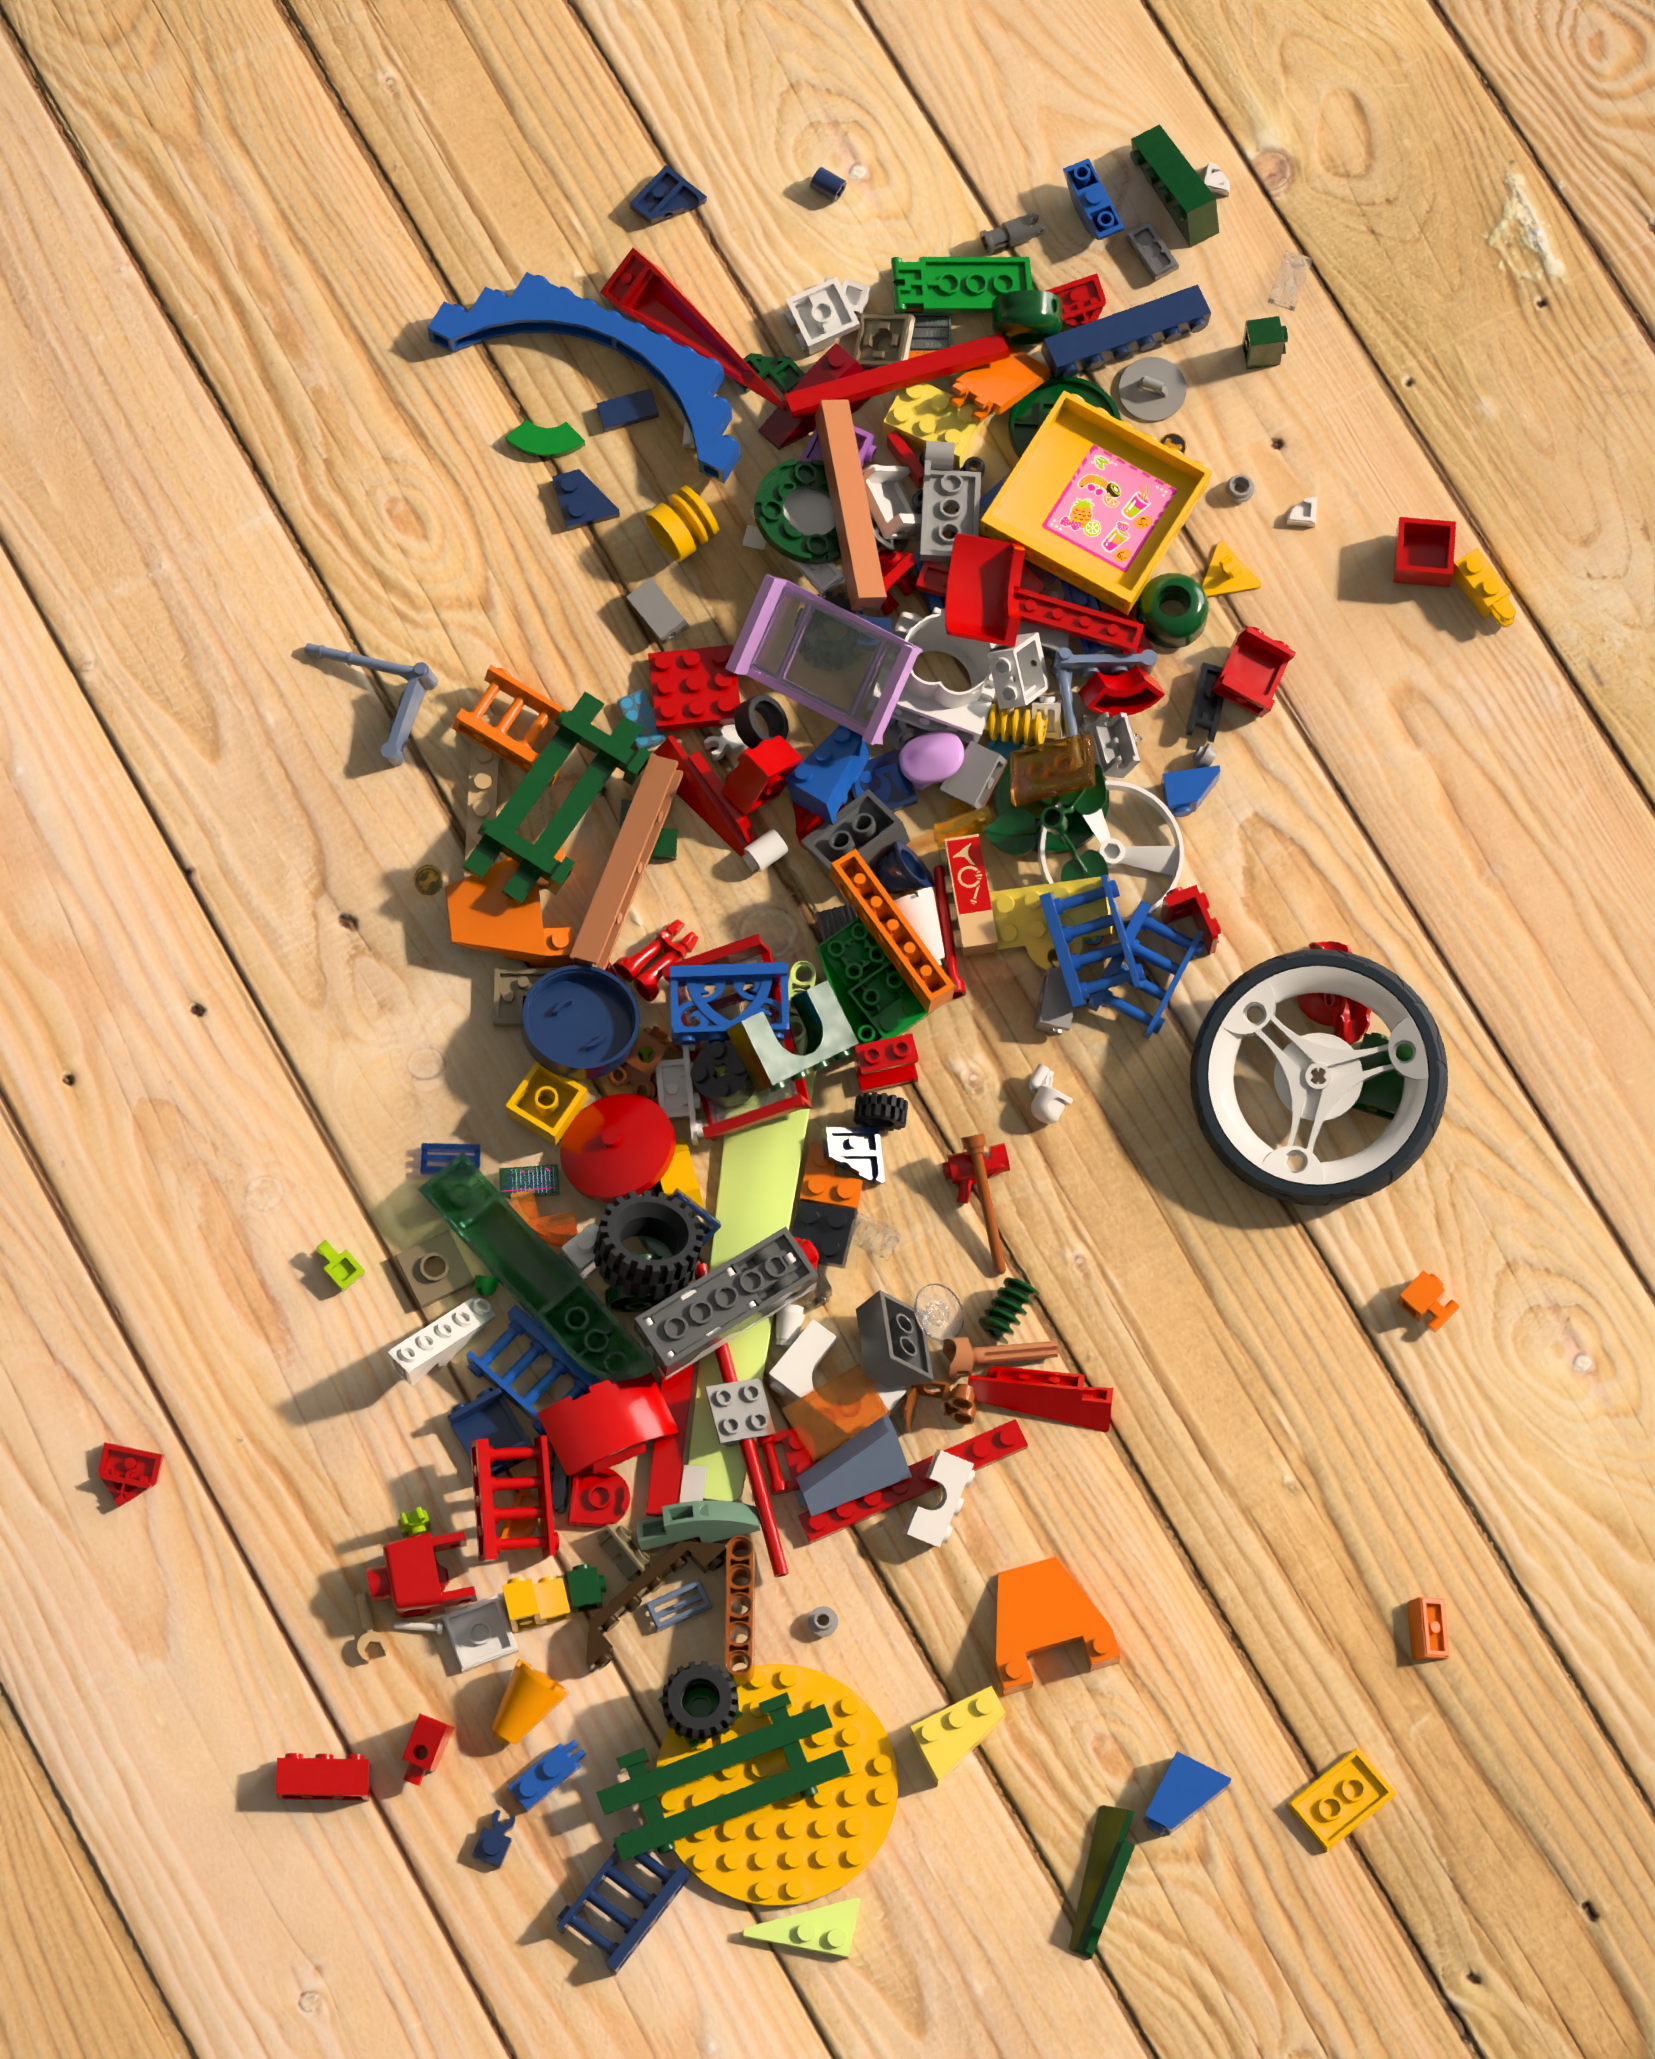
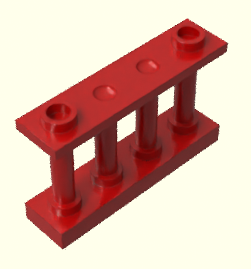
M547 1435L534 1438V1446L493 1449L492 1446H489L488 1439H476L470 1442L479 1562L497 1560V1554L507 1550L542 1548L543 1558L556 1556V1550L559 1549V1536L557 1532H554L549 1460H552V1445L550 1442L547 1443ZM535 1458L537 1476L499 1479L491 1476L490 1464H493L494 1461ZM538 1488L539 1506L502 1509L493 1506V1494L496 1491ZM540 1518L541 1536L500 1539L495 1534V1524H498V1521Z

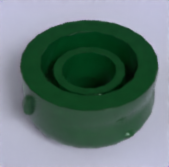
M1019 290L1002 294L992 301V328L994 334L1001 332L1005 342L1021 347L1038 346L1043 344L1045 338L1059 334L1062 329V301L1053 293L1040 290Z
M1180 573L1160 574L1148 582L1138 598L1136 619L1138 623L1144 624L1143 631L1148 640L1157 646L1164 648L1185 647L1199 638L1204 631L1208 618L1209 603L1201 585L1191 577ZM1175 600L1183 604L1186 613L1177 617L1167 616L1161 612L1159 607L1166 601Z

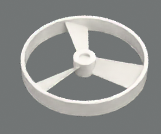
M1105 781L1107 790H1118L1133 794L1153 806L1168 824L1175 846H1124L1119 840L1110 838L1102 809L1092 815H1082L1101 844L1097 852L1104 857L1108 869L1122 863L1173 876V881L1167 892L1174 889L1180 878L1184 862L1183 839L1174 816L1165 804L1149 791L1127 782ZM1060 801L1056 805L1058 808L1064 806ZM1043 827L1038 843V865L1044 884H1050L1054 882L1049 874L1045 860L1047 830ZM1166 894L1156 904L1151 906L1149 914L1154 913L1162 906L1163 899L1167 896ZM1133 915L1122 917L1123 924H1129Z

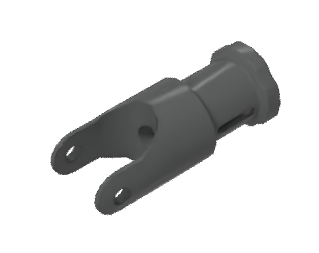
M1030 213L1004 222L1001 227L993 230L981 231L980 239L984 250L989 255L995 249L1006 245L1012 247L1044 234L1046 226L1042 223L1034 225L1038 222L1039 216L1036 213Z

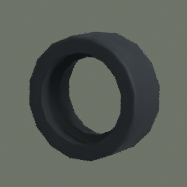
M764 694L755 695L742 702L736 708L734 725L738 736L747 747L754 749L764 739L771 740L778 735L786 740L789 732L787 716L781 705L771 696ZM754 710L765 719L769 737L762 733L757 726Z

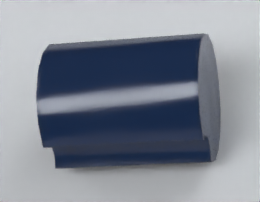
M820 167L811 180L810 188L836 202L843 194L847 183L846 180Z

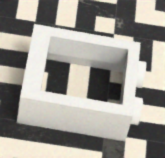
M1038 632L1017 635L1015 647L998 645L987 653L999 709L1026 706L1050 688ZM1032 660L1037 662V666L1032 664ZM1012 675L1016 677V681H1013Z

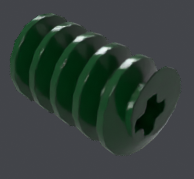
M1010 1277L1004 1279L1003 1284L1005 1287H1000L997 1290L999 1297L991 1299L992 1307H986L984 1311L986 1316H982L978 1320L980 1327L990 1337L1004 1344H1008V1341L1003 1336L1004 1333L1012 1336L1015 1333L1011 1329L1010 1324L1017 1326L1021 1324L1016 1315H1027L1022 1305H1033L1028 1296H1039V1292L1028 1283Z

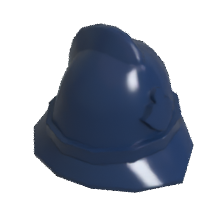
M900 840L895 841L894 848L889 852L888 856H884L877 864L878 868L875 876L888 894L902 893L910 889L917 890L920 887L933 888L935 886L932 875L924 862Z

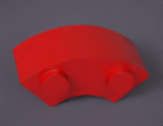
M1137 665L1128 672L1117 676L1104 675L1096 671L1078 692L1087 708L1099 714L1108 712L1109 716L1113 717L1120 712L1127 713V716L1142 712L1156 704L1165 695L1157 680Z

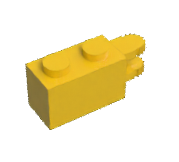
M1476 548L1454 562L1452 578L1481 616L1486 619L1491 615L1498 622V625H1501L1503 628L1511 626L1516 615L1515 606L1513 607L1512 602L1509 600L1511 591L1481 551Z

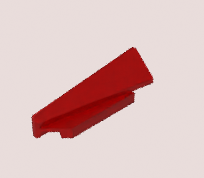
M670 735L653 754L678 761L679 764L676 769L683 771L684 774L676 794L740 857L744 856V848L757 839L749 828L752 825L747 816L721 792L724 785L700 752L696 751L688 758L675 737Z
M994 1366L987 1370V1375L984 1377L973 1375L968 1377V1385L973 1388V1393L975 1394L974 1401L1102 1432H1108L1110 1428L1114 1388L1084 1387L1085 1375Z

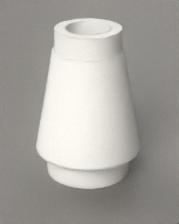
M789 1304L776 1312V1345L790 1348L795 1342L805 1315H803L804 1307Z

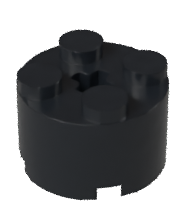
M711 1042L709 1046L700 1051L690 1070V1076L696 1089L712 1103L720 1107L741 1105L748 1101L756 1090L734 1045L731 1043Z

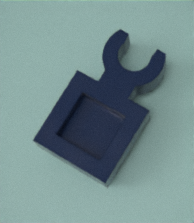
M496 1810L492 1815L493 1829L490 1830L483 1827L472 1857L501 1869L512 1843V1838L505 1836V1834L514 1828L516 1819L515 1816L511 1815L509 1822L502 1825L498 1822L501 1811Z

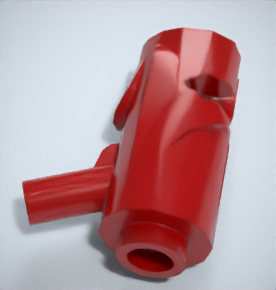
M1005 1144L990 1146L988 1159L983 1156L987 1179L1010 1171ZM967 1151L947 1155V1162L942 1163L945 1180L951 1179L952 1184L960 1183L957 1202L968 1204L971 1185L976 1183L971 1155H967Z

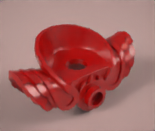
M1324 941L1311 942L1309 944V947L1313 950L1328 949L1352 953L1350 946L1340 942ZM1330 993L1297 995V1002L1308 1018L1322 1025L1333 1026L1334 1036L1341 1038L1349 1045L1359 1041L1370 1026L1369 1015L1371 1010L1350 998Z

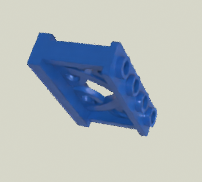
M787 962L670 966L672 1042L688 1046L700 1041H707L709 1044L714 1041H730L731 1039L726 1029L762 1011L765 1016L771 1018L770 1012L762 1008L763 1005L772 1006L779 1012V1020L775 1024H770L778 1042L790 1038ZM781 983V1003L768 998L772 984ZM753 984L755 987L750 992L757 993V995L746 993L743 990L744 985ZM725 985H733L736 993L741 998L752 1002L747 1009L731 1021L719 1015L708 1005V1003L714 1002L722 995ZM705 986H715L716 991L713 994L702 997V995L709 994L704 989ZM678 987H687L691 1001L679 1006ZM696 1007L698 1010L690 1015L689 1021L696 1018L700 1021V1024L691 1027L684 1026L681 1022L682 1014L686 1010Z

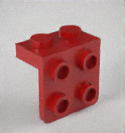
M1197 885L1186 889L1177 887L1167 892V896L1163 899L1160 913L1164 925L1192 915L1197 929L1204 932L1201 938L1205 942L1204 945L1208 954L1215 953L1221 929L1216 918L1211 919L1207 909L1210 908L1206 894L1204 892L1200 893Z

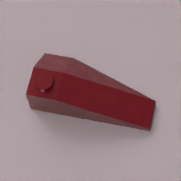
M835 343L811 367L791 392L864 371L850 354ZM872 397L849 403L851 414L857 412ZM784 399L782 402L787 407V410L777 407L759 428L758 432L780 450L814 431L816 427V413L793 419Z

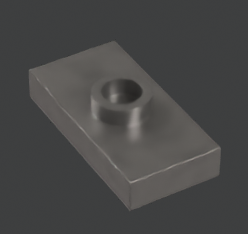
M1150 221L1126 233V240L1154 282L1179 269L1178 262Z

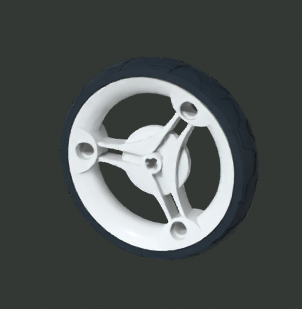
M1310 949L1285 953L1268 959L1240 975L1215 1000L1204 1018L1194 1043L1190 1063V1091L1193 1108L1199 1127L1215 1155L1234 1175L1252 1188L1270 1197L1300 1205L1327 1206L1352 1202L1370 1196L1399 1179L1422 1156L1434 1137L1444 1112L1448 1091V1065L1444 1043L1432 1014L1419 995L1397 974L1368 958L1338 950ZM1307 993H1330L1350 998L1370 1009L1385 1023L1391 1032L1389 1043L1375 1048L1353 1050L1344 1040L1331 1034L1311 1033L1299 1036L1274 1016L1276 1004L1285 999ZM1253 1008H1259L1264 1013L1263 1019L1259 1023H1251L1247 1019L1248 1012ZM1271 1022L1292 1041L1283 1051L1262 1032ZM1257 1035L1277 1057L1278 1060L1274 1071L1275 1088L1284 1106L1293 1113L1288 1144L1276 1150L1264 1143L1252 1131L1237 1103L1234 1090V1065L1243 1038ZM1401 1046H1408L1412 1049L1413 1056L1408 1061H1401L1396 1056L1397 1049ZM1389 1052L1391 1064L1366 1071L1362 1070L1360 1059ZM1315 1070H1318V1073H1320V1070L1325 1072V1082L1323 1084H1320L1319 1081L1317 1085L1312 1083L1314 1079L1312 1073ZM1396 1070L1404 1078V1086L1398 1110L1387 1129L1371 1145L1354 1155L1339 1160L1320 1162L1313 1154V1149L1324 1121L1338 1118L1346 1113L1357 1101L1364 1081ZM1301 1118L1314 1121L1307 1149L1294 1146ZM1300 1155L1304 1158L1305 1165L1301 1170L1294 1171L1289 1168L1288 1161L1292 1156Z

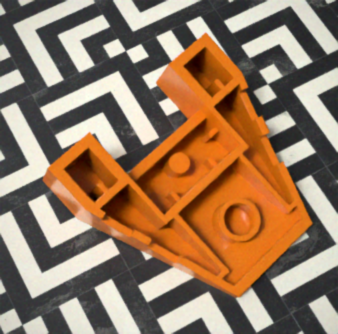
M562 847L554 857L560 862L564 859ZM511 857L492 865L482 880L472 874L445 887L452 944L485 953L490 951L504 955V958L510 960L515 958L530 962V965L536 967H563L571 962L569 957L574 947L572 927L543 928L538 885H548L549 882L540 877L521 905L501 893L520 865Z
M1056 1557L998 1573L995 1670L1003 1696L1033 1687L1034 1680L1026 1656L1081 1641L1090 1671L1119 1664L1121 1655L1111 1625Z

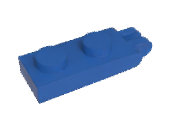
M575 1740L565 1747L562 1743L558 1744L507 1787L527 1812L581 1767L578 1762L586 1753L581 1749L573 1756L570 1754L578 1746Z

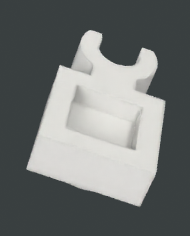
M825 277V278H824V281H828V280H830V279H832V278H831V277ZM844 278L842 288L854 313L861 315L864 312L872 289L870 286Z
M734 724L719 728V737L711 736L704 741L706 750L711 747L718 748L711 752L713 761L720 760L728 750L733 755H736L749 748L738 736Z

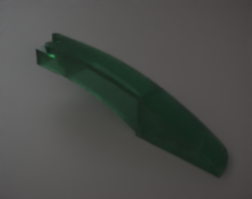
M464 1152L460 1153L418 1189L421 1195L499 1283L583 1370L605 1380L627 1381L645 1376L658 1367L656 1362L582 1278L539 1237Z

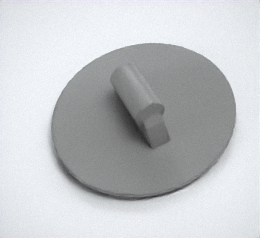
M1146 357L1133 362L1125 369L1119 382V396L1123 406L1133 416L1145 421H1160L1171 417L1180 409L1186 397V382L1181 371L1170 361L1159 357Z

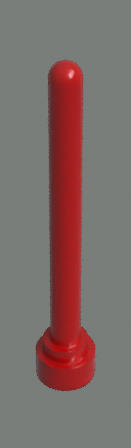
M937 865L934 867L933 873L945 953V969L948 977L956 985L952 999H957L966 995L965 982L961 979V976H958L949 900L944 882L945 869L941 865Z

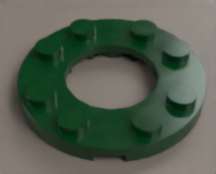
M793 459L771 469L761 481L754 499L755 521L767 543L783 556L801 563L826 564L841 559L835 526L826 534H813L809 536L794 530L784 516L783 503L786 497L794 491L801 489L817 490L830 499L823 461L819 459L796 461V459Z

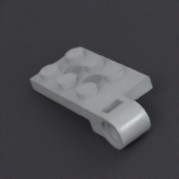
M926 441L919 560L950 562L954 539H947L942 535L946 530L954 531L956 534L979 535L981 472L953 470L955 442ZM954 506L958 509V512L956 514H947L943 508Z

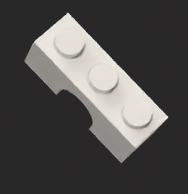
M936 1449L925 1477L936 1481L941 1486L943 1492L942 1500L938 1506L932 1509H924L914 1505L903 1533L939 1548L942 1542L946 1544L952 1532V1527L949 1526L953 1514L956 1516L959 1514L964 1499L960 1498L964 1487L969 1488L973 1481L975 1471L972 1468L974 1464Z

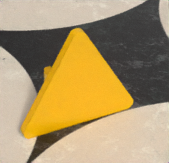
M1223 541L1218 542L1202 585L1206 596L1213 597L1259 589L1262 584L1261 581Z

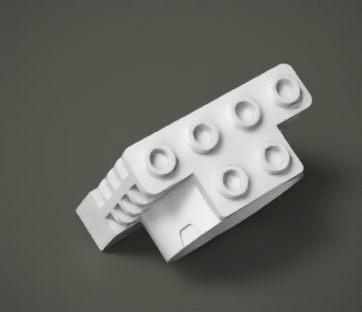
M935 607L932 614L925 618L916 613L901 612L893 634L921 648V653L940 651L957 658L969 673L971 689L965 692H954L945 688L941 682L921 680L911 670L891 718L930 732L937 730L952 732L966 745H969L970 741L978 743L995 695L987 653L999 644L947 635L945 629V609ZM892 647L887 650L867 707L869 710H875L900 651Z

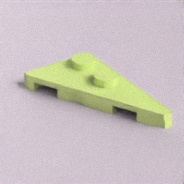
M853 1898L746 1927L743 1937L849 1958L860 1899Z

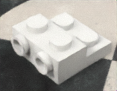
M837 277L785 299L787 310L784 311L788 324L790 327L796 325L799 331L798 334H795L801 350L807 348L810 355L834 345L835 339L860 328V323Z

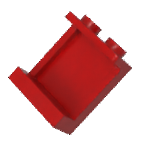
M1246 626L1236 634L1212 692L1262 718L1272 710L1275 700L1272 699L1288 662L1294 658L1296 652L1291 650L1286 643L1273 640L1264 635L1261 629Z
M913 1033L855 1046L854 1068L861 1094L918 1082L915 1063L919 1061Z

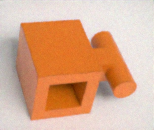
M1424 1270L1399 1295L1397 1301L1418 1322L1427 1313L1431 1314L1434 1318L1427 1326L1434 1333L1460 1308L1452 1299L1445 1306L1439 1303L1445 1293L1444 1285L1436 1275L1432 1273L1428 1275Z

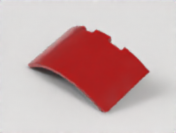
M962 533L955 534L945 596V629L947 635L1015 647L1021 619L1019 615V600H1016L1014 597V589L1020 588L1026 552L1022 544Z
M650 1369L627 1373L623 1376L624 1378L614 1384H611L609 1379L588 1387L590 1392L576 1399H571V1396H568L537 1413L566 1475H574L582 1469L629 1447L656 1438L675 1435L679 1432Z

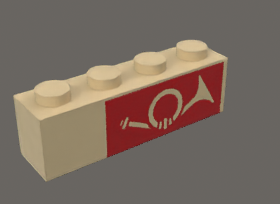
M979 834L944 839V849H939L941 866H947L948 876H944L946 894L951 893L953 903L949 904L951 921L956 920L958 930L953 931L955 947H961L963 957L997 952L998 940Z

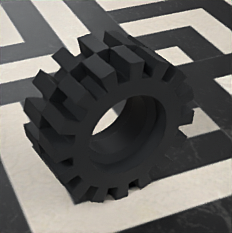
M867 1092L863 1093V1095L859 1094L855 1099L853 1121L855 1124L861 1125V1127H879V1131H884V1129L894 1131V1129L901 1130V1128L906 1126L908 1101L902 1097L897 1098V1095L892 1094L889 1096L887 1093L878 1094L877 1092H872V1094H869Z

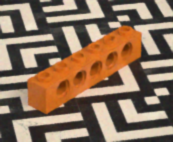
M856 848L832 862L829 877L926 1012L929 1014L953 998L954 984Z

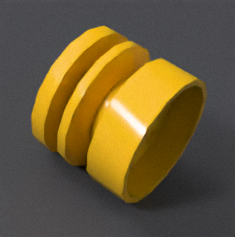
M687 485L677 489V494L674 493L668 496L670 507L664 503H658L645 513L646 523L658 543L678 562H681L696 551L694 540L700 544H705L708 542V537L713 538L719 534L718 524L709 507Z

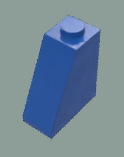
M1177 1751L1144 1815L1143 1821L1148 1823L1146 1827L1160 1835H1163L1164 1832L1172 1834L1226 1791L1231 1778Z

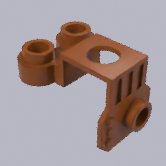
M655 1025L653 1028L645 1027L643 1029L644 1032L625 1061L627 1063H623L619 1068L608 1074L610 1082L615 1086L621 1087L633 1083V1094L641 1095L639 1088L641 1085H645L648 1093L644 1097L651 1100L658 1093L657 1084L653 1081L656 1075L654 1070L667 1049L676 1052L682 1050L679 1044L667 1038L669 1034L665 1030ZM643 1046H650L655 1052V1057L650 1063H644L639 1058V1050ZM618 1069L624 1074L622 1080H617L615 1077V1072Z
M935 1380L927 1384L912 1385L907 1400H902L900 1407V1418L904 1419L906 1433L911 1431L919 1395L942 1399L944 1415L951 1416L954 1421L960 1424L969 1425L974 1423L977 1413L975 1403L973 1402L975 1394L971 1386L957 1384L950 1391L949 1383ZM924 1386H935L939 1388L941 1391L932 1392L927 1390Z

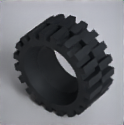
M643 1190L642 1196H637L636 1191L628 1192L626 1200L619 1196L615 1198L613 1205L609 1203L605 1208V1212L600 1220L593 1254H595V1266H601L599 1271L601 1277L604 1279L610 1276L609 1285L615 1289L618 1285H621L623 1287L622 1293L630 1296L631 1291L638 1292V1299H646L647 1294H652L653 1300L662 1298L663 1292H666L668 1297L676 1293L677 1288L681 1290L687 1286L688 1281H692L700 1256L704 1234L703 1229H699L701 1224L699 1218H691L693 1210L689 1206L682 1209L680 1207L681 1200L676 1197L671 1202L666 1200V1193L659 1192L658 1197L651 1196V1190ZM634 1236L652 1237L663 1242L670 1249L673 1257L662 1260L645 1259L631 1253L621 1243Z

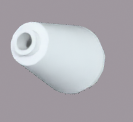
M932 887L917 891L918 895L908 894L894 900L897 907L941 966L940 960L945 958Z

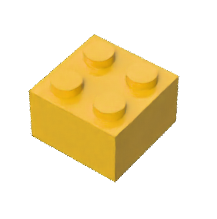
M536 1061L506 1104L507 1117L554 1146H557L573 1119L588 1101V1092L585 1087L574 1080L556 1075Z

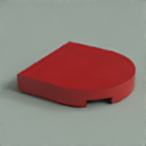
M588 1466L572 1475L568 1526L606 1528V1525L616 1524L626 1515L630 1506V1490L626 1481L617 1472L606 1468L597 1473H592Z

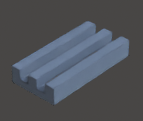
M700 1579L645 1603L657 1633L712 1609V1604ZM698 1589L699 1594L655 1612L654 1608ZM703 1600L704 1602L662 1622L659 1621L660 1618Z

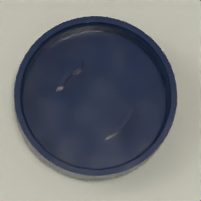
M569 965L548 972L531 987L523 1005L521 1033L530 1055L548 1071L570 1079H593L613 1072L627 1060L637 1041L640 1013L634 995L625 983L615 975L593 966Z

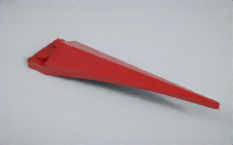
M632 247L600 293L618 309L656 332L666 335L674 343L680 346H689L697 354L705 358H714L723 366L726 375L780 409L787 410L785 404L665 272L638 249Z

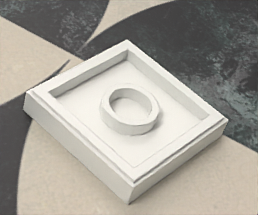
M498 1594L441 1615L462 1673L519 1652Z

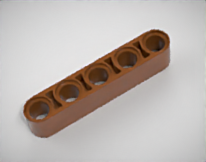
M742 1535L731 1538L726 1548L725 1666L730 1674V1679L735 1682V1685H746L754 1677L756 1557L752 1541ZM739 1549L749 1551L744 1557L734 1556V1553ZM744 1577L748 1579L747 1583L742 1586L733 1584L737 1578ZM738 1606L748 1608L743 1614L733 1613V1610ZM740 1634L748 1637L743 1643L732 1641L735 1636ZM738 1663L747 1665V1668L742 1672L732 1670L734 1665Z

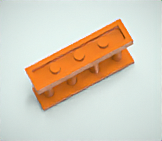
M490 665L484 679L490 685L472 712H467L461 708L455 718L452 729L528 773L540 756L532 751L531 746L549 719L555 722L562 710L567 712L568 710L514 679L505 669ZM501 690L513 697L514 701L498 725L492 727L482 720V716ZM526 705L538 712L539 715L522 741L517 742L507 736L506 732L523 706ZM560 769L549 783V787H552L556 781Z

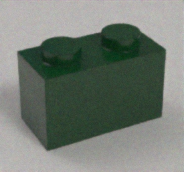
M1279 316L1246 321L1242 347L1247 370L1280 365L1282 354H1286L1285 343L1288 342L1286 325L1281 326Z

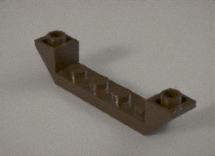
M679 1541L589 1620L586 1657L588 1670L590 1672L596 1668L602 1670L613 1659L611 1656L614 1653L613 1646L601 1634L603 1630L606 1633L611 1631L619 1623V1616L626 1610L629 1613L634 1611L642 1603L641 1597L648 1591L651 1593L657 1591L665 1583L663 1578L671 1571L673 1573L680 1571L687 1564L686 1558L688 1556L704 1574L710 1569L712 1571L717 1570L726 1561L724 1557L726 1556V1546L723 1543Z

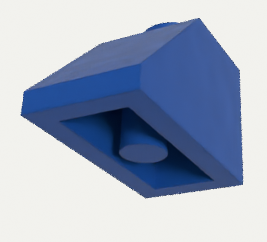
M1220 765L1162 774L1161 786L1164 802L1172 815L1175 817H1185L1198 809L1219 781Z

